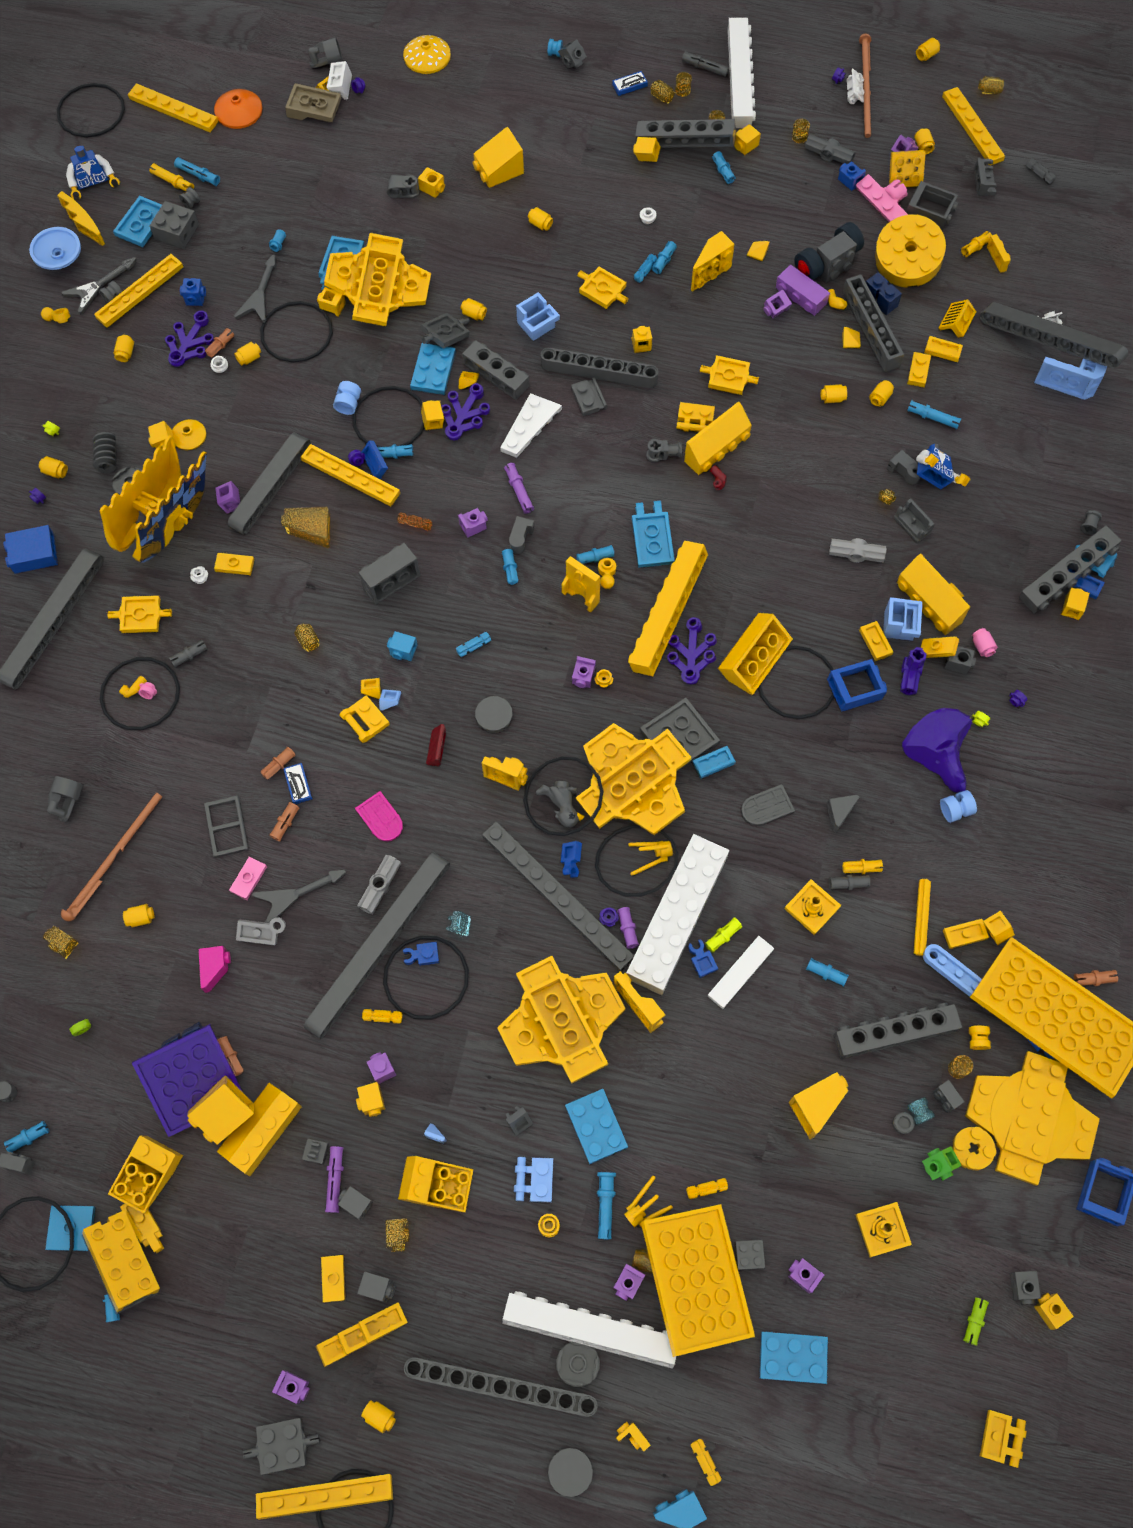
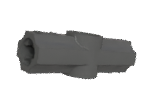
M812 134L808 136L805 144L806 149L820 154L821 158L828 162L836 160L849 164L851 161L853 162L856 153L840 146L836 139L824 140Z

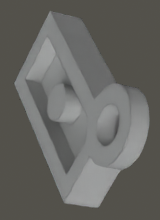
M280 917L273 918L270 923L240 919L237 923L236 940L276 945L278 933L284 931L286 923ZM275 922H279L281 924L280 929H276L274 927Z

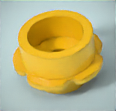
M605 669L597 672L595 677L596 684L603 688L613 683L611 672Z

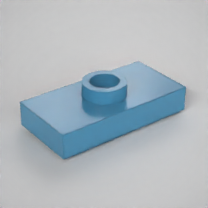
M725 746L694 759L692 763L700 779L734 765L736 761L728 746Z

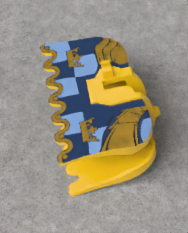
M168 435L165 439L163 449L160 447L156 448L152 460L148 458L145 460L143 470H136L134 472L132 482L126 481L123 484L121 494H113L110 506L103 505L100 509L104 533L109 546L116 551L122 552L128 549L136 539V549L132 556L139 562H146L152 559L169 544L174 531H180L184 524H188V518H193V513L203 496L207 452L203 451L200 454L196 465H190L187 476L181 475L179 459L172 439L173 436ZM139 511L146 516L145 523L139 522L136 524Z

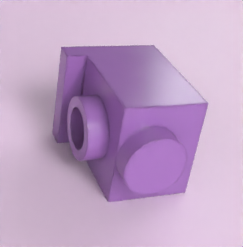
M900 135L891 150L893 152L917 151L919 147L916 146L912 138H905L903 135Z
M781 290L765 301L763 309L767 316L771 315L772 318H775L782 312L787 311L792 303L784 290Z
M232 481L216 487L217 504L227 514L233 512L240 504L239 489Z
M478 508L463 515H458L459 524L467 538L487 529V516L484 511L480 512Z
M577 656L572 684L579 688H590L596 668V660Z
M803 1258L800 1261L795 1260L788 1269L791 1272L788 1277L809 1294L814 1291L824 1276L822 1272L818 1271ZM803 1270L809 1272L808 1278L802 1277Z
M626 1264L613 1288L617 1291L615 1295L625 1301L628 1298L632 1300L645 1275ZM630 1279L633 1283L630 1288L624 1285V1281Z
M282 1370L272 1392L299 1404L308 1395L310 1390L307 1387L309 1381L286 1370ZM291 1383L295 1385V1390L292 1393L288 1391V1386Z

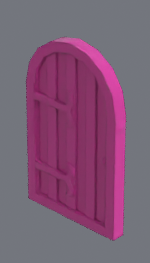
M381 791L355 808L372 831V834L379 840L392 841L401 834L403 830L402 820Z

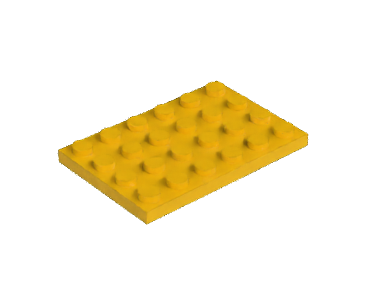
M721 1204L642 1221V1230L672 1356L675 1357L755 1337Z

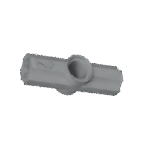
M832 538L829 555L848 557L850 561L858 563L864 560L884 563L886 546L868 544L865 540L859 538L852 539L851 541Z
M385 855L378 870L370 878V884L359 901L358 908L373 915L382 897L389 891V885L401 865L399 860L390 855ZM379 881H383V882H384V885H383L382 887H380V888H376V887H375V884H376L377 882H379Z

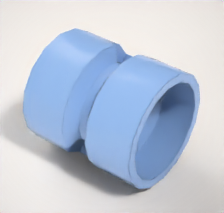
M350 381L340 382L333 403L334 409L345 415L354 414L361 388Z
M968 790L956 793L955 797L948 796L940 800L942 813L950 823L961 819L962 816L967 817L977 812L975 799Z

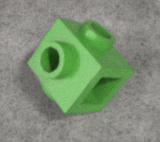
M951 1146L942 1151L937 1148L927 1153L929 1158L922 1161L927 1174L932 1180L940 1177L943 1181L953 1176V1170L962 1166Z

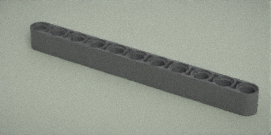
M435 852L429 855L304 1024L305 1029L319 1039H322L444 876L450 866V862Z

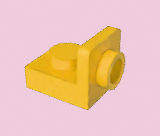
M625 1422L617 1429L619 1434L616 1436V1439L618 1441L630 1433L631 1437L629 1440L637 1450L641 1447L645 1451L651 1446L634 1422L630 1425L628 1422Z

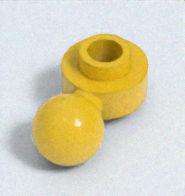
M45 307L41 311V316L45 321L54 320L58 321V323H65L70 318L67 308L53 310L50 307Z
M604 558L598 563V572L602 575L600 584L603 588L610 589L615 583L613 575L616 572V562L613 559Z

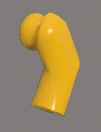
M834 289L828 290L830 292L828 299L830 307L844 310L847 307V302L843 298L836 297Z
M139 676L130 688L127 685H123L119 693L124 695L123 697L129 698L138 693L139 685L141 683L145 684L147 680Z

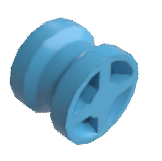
M549 39L547 54L549 56L556 55L561 57L558 51L563 47V40L554 41V39Z

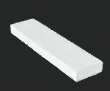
M758 936L711 990L708 997L724 1009L772 953L774 948Z

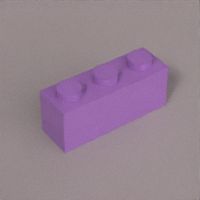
M792 265L788 266L777 277L776 288L778 291L784 290L793 302L799 304L814 316L828 304L830 292Z

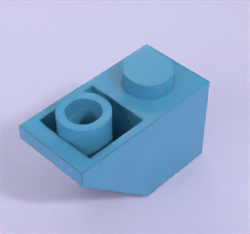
M687 1489L675 1495L677 1500L670 1504L668 1501H664L655 1507L657 1511L653 1513L656 1520L678 1528H692L707 1519L693 1490L688 1492Z

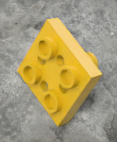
M924 150L891 152L889 184L898 179L901 181L900 184L903 183L905 187L919 186L920 182L924 179L926 152Z
M811 879L784 909L815 935L837 912L841 904Z
M897 1202L856 1214L869 1257L912 1245ZM871 1230H872V1234H875V1232H876V1235H875V1236H872V1235L870 1234V1231H871Z

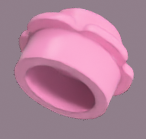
M146 682L139 685L138 693L141 697L152 699L157 694V690L152 683Z

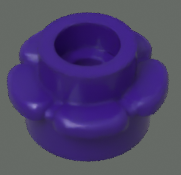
M838 67L832 77L836 84L838 81H843L846 75L844 68Z
M356 77L351 81L353 91L355 93H363L365 82L361 78Z
M360 450L351 451L348 455L350 464L353 466L362 465L365 454L361 453Z
M37 488L29 491L31 494L29 497L36 504L39 502L44 503L43 501L46 499V496Z
M1016 690L1014 693L1011 692L1009 694L1011 697L1009 701L1013 706L1023 707L1025 705L1027 697L1021 691Z
M605 908L600 912L599 920L601 924L608 927L614 926L615 922L619 919L618 913L613 908Z

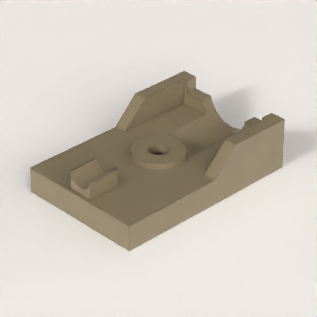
M295 83L285 107L286 115L289 118L304 120L309 117L333 122L341 101V93Z

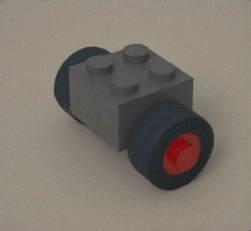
M847 222L835 230L832 239L817 248V252L813 248H805L796 254L794 258L796 269L812 280L820 277L827 283L830 280L836 279L839 274L848 271L852 267L855 253L864 247L863 234L854 223Z

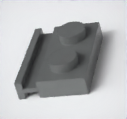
M595 377L592 380H584L571 385V390L583 416L598 412L603 408L604 410L607 409V404Z

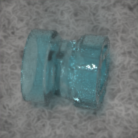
M926 1097L907 1105L909 1111L915 1114L914 1121L917 1125L935 1117L933 1110L928 1109L929 1102Z

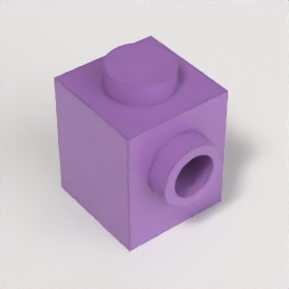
M376 1053L367 1061L369 1069L378 1084L396 1076L386 1053Z

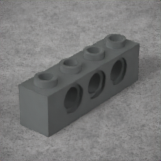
M475 340L462 353L464 365L513 399L517 400L529 388V376L527 373L520 371L511 362L504 360L498 353L488 349L485 344Z

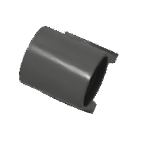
M392 175L389 177L387 194L392 198H416L420 194V190L417 187L418 180L413 175Z

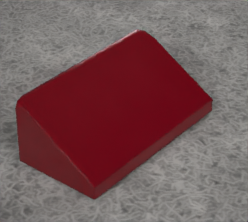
M440 724L431 732L427 765L439 767L441 765L446 737L444 724Z

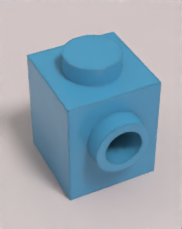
M396 631L387 643L390 655L393 658L412 661L418 646L416 637Z

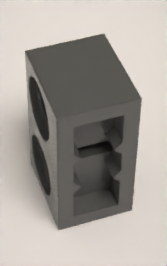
M364 1272L357 1294L388 1303L389 1299H393L396 1286H393L394 1281Z

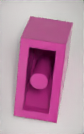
M224 946L199 949L201 989L205 993L210 992L228 971L231 956Z

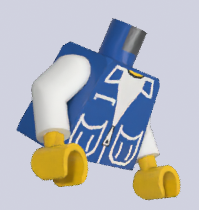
M77 146L74 149L76 155L70 157L71 163L68 164L66 172L69 188L72 189L70 194L72 199H74V192L79 194V199L81 198V193L76 187L82 189L107 181L108 177L110 178L109 183L111 187L114 188L112 184L113 179H116L120 185V180L114 177V171L105 158L95 155L93 150L85 151L84 146Z
M938 444L930 445L927 450H923L916 458L918 462L917 475L939 489L952 482L966 486L970 481L967 475L963 473L959 475L953 472L951 458L940 450Z

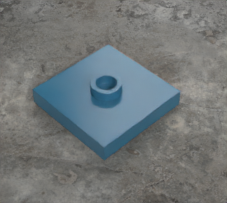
M51 1206L45 1250L69 1251V1228L64 1216L54 1206ZM60 1206L68 1214L74 1229L73 1251H88L82 1238L83 1229L94 1224L95 1207Z

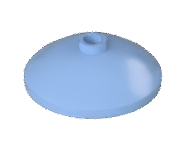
M52 227L41 231L33 238L29 251L32 260L39 267L57 270L69 266L77 259L81 251V243L78 236L72 230L64 227Z

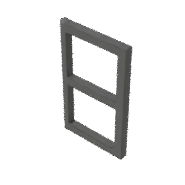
M236 795L204 803L214 858L249 850L239 796ZM235 801L239 821L213 827L209 807ZM240 826L244 846L217 852L214 832Z

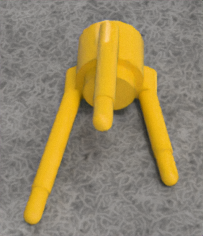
M670 841L628 843L629 846L639 847V851L654 850L656 857L660 856L659 859L631 872L632 876L661 862L668 861V857L673 855Z
M655 1176L649 1179L634 1201L626 1208L628 1211L624 1215L634 1228L638 1224L642 1227V1221L654 1219L673 1208L670 1205L645 1217L644 1211L658 1199V1195L653 1196L642 1207L637 1205L655 1180Z

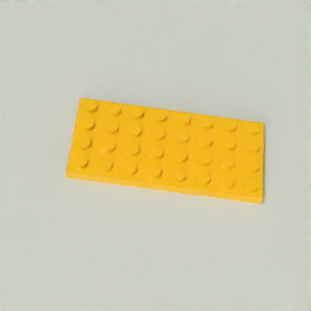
M1011 937L970 998L1112 1099L1133 1067V1021Z

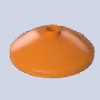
M234 89L224 93L218 98L214 106V113L218 117L219 123L232 129L251 126L260 118L263 110L260 98L255 93L245 89Z

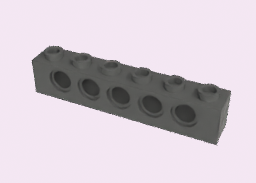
M735 119L638 121L635 137L636 142L638 137L656 138L661 146L660 148L734 147L736 125Z
M858 275L846 279L843 294L884 372L900 368L904 353L863 276Z
M1107 525L1025 588L1021 592L1019 599L1034 614L1038 610L1043 611L1049 606V602L1052 599L1057 600L1060 598L1066 588L1071 589L1074 587L1080 577L1085 578L1088 576L1094 566L1099 567L1102 565L1108 555L1113 556L1120 549L1119 545L1122 540ZM1096 547L1102 548L1103 551L1097 550ZM1082 558H1087L1089 562L1083 561ZM1068 569H1073L1075 573L1069 572ZM1054 580H1059L1061 584L1055 583ZM1039 591H1045L1047 595H1043Z
M948 1003L936 1005V1009L929 1010L928 1007L916 1010L917 1013L910 1015L909 1012L897 1014V1018L889 1019V1016L877 1019V1022L871 1024L869 1021L858 1023V1027H840L834 1034L840 1059L956 1033L962 1029L955 1004L948 1005ZM932 1016L938 1017L941 1024H934ZM912 1021L919 1022L921 1025V1029H915L912 1025ZM892 1026H899L902 1033L896 1034ZM873 1030L880 1031L882 1034V1038H875L873 1036ZM853 1035L861 1036L862 1043H856L853 1040Z

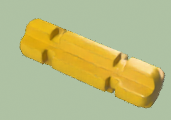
M364 1009L362 1013L364 1021L374 1020V1022L387 1023L391 1021L393 1023H401L403 1016L402 1012L394 1011L391 1013V1011L386 1010L372 1011V1009Z
M722 1178L718 1179L717 1182L710 1181L698 1184L697 1187L695 1185L690 1186L686 1191L688 1198L693 1199L697 1198L698 1195L701 1197L717 1193L718 1190L720 1192L728 1189L726 1179Z
M698 1439L691 1444V1448L694 1453H697L696 1458L704 1474L707 1473L708 1476L706 1478L711 1486L716 1485L721 1481V1476L718 1471H715L716 1466L708 1450L705 1451L704 1448L706 1446L703 1440Z

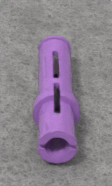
M509 463L507 464L508 467H504L509 477V484L513 486L525 514L530 513L534 510V506L523 485V478L519 475L515 464Z
M330 1147L325 1210L328 1213H339L338 1198L340 1196L341 1172L344 1170L342 1166L344 1147Z

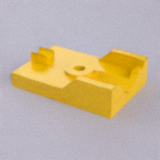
M570 556L566 560V577L562 582V593L564 595L569 593L572 596L575 594L582 595L585 598V605L588 606L587 610L592 612L600 602V576Z
M620 971L614 976L613 986L649 1032L652 1033L664 1023L662 1021V1018L665 1017L664 1012L652 998L641 997L630 984L632 980L627 973L622 974Z

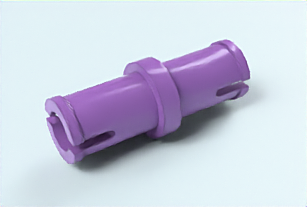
M620 908L617 913L620 918V930L624 934L626 948H636L639 943L635 933L636 925L632 921L630 908Z

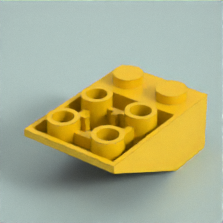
M722 231L708 239L693 267L692 292L697 288L703 287L708 281L714 280L722 272L728 271L732 266L734 243Z
M140 1135L108 1194L145 1214L173 1175L183 1155L149 1136Z
M418 1156L407 1157L398 1200L465 1212L473 1169Z

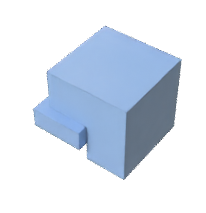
M539 292L516 305L517 323L533 341L555 328V322L560 320V315L550 304L547 305V301Z
M890 598L884 613L883 633L885 637L913 641L914 637L919 638L921 635L922 601Z

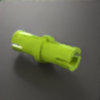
M975 1297L971 1316H968L967 1321L969 1324L963 1338L964 1342L969 1343L970 1337L973 1335L971 1344L975 1346L978 1344L981 1327L985 1325L983 1320L989 1305L988 1301L983 1300L982 1306L979 1308L981 1299Z

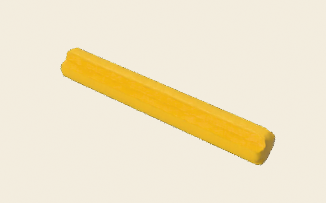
M928 879L919 880L914 954L917 956H923L927 944L931 881Z

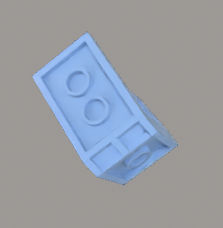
M1045 357L1034 383L1085 400L1094 396L1104 377L1107 366L1083 358L1078 368L1071 364Z

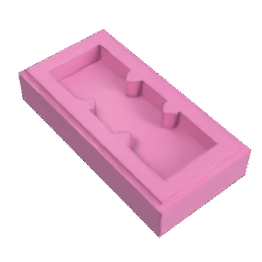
M249 857L229 891L248 900L267 866Z

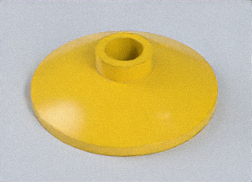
M183 420L172 429L175 445L181 450L196 449L206 439L205 427L197 420Z

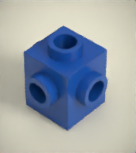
M184 278L183 285L180 286V295L183 296L186 305L203 306L206 288L202 285L201 279Z

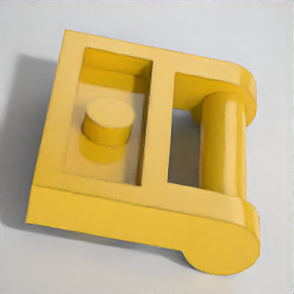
M367 695L339 714L358 734L359 740L362 743L367 742L390 725L389 721ZM356 713L369 728L368 731L362 729L352 717L353 714Z

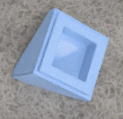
M383 689L379 699L380 710L383 711L397 705L401 691Z
M430 1123L424 1133L426 1138L443 1144L446 1143L445 1137L434 1124Z

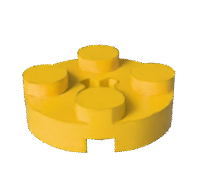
M980 1127L964 1128L953 1139L952 1149L964 1168L981 1170L990 1165L996 1155V1148L992 1137ZM970 1143L978 1146V1154L969 1152L968 1149L971 1148Z

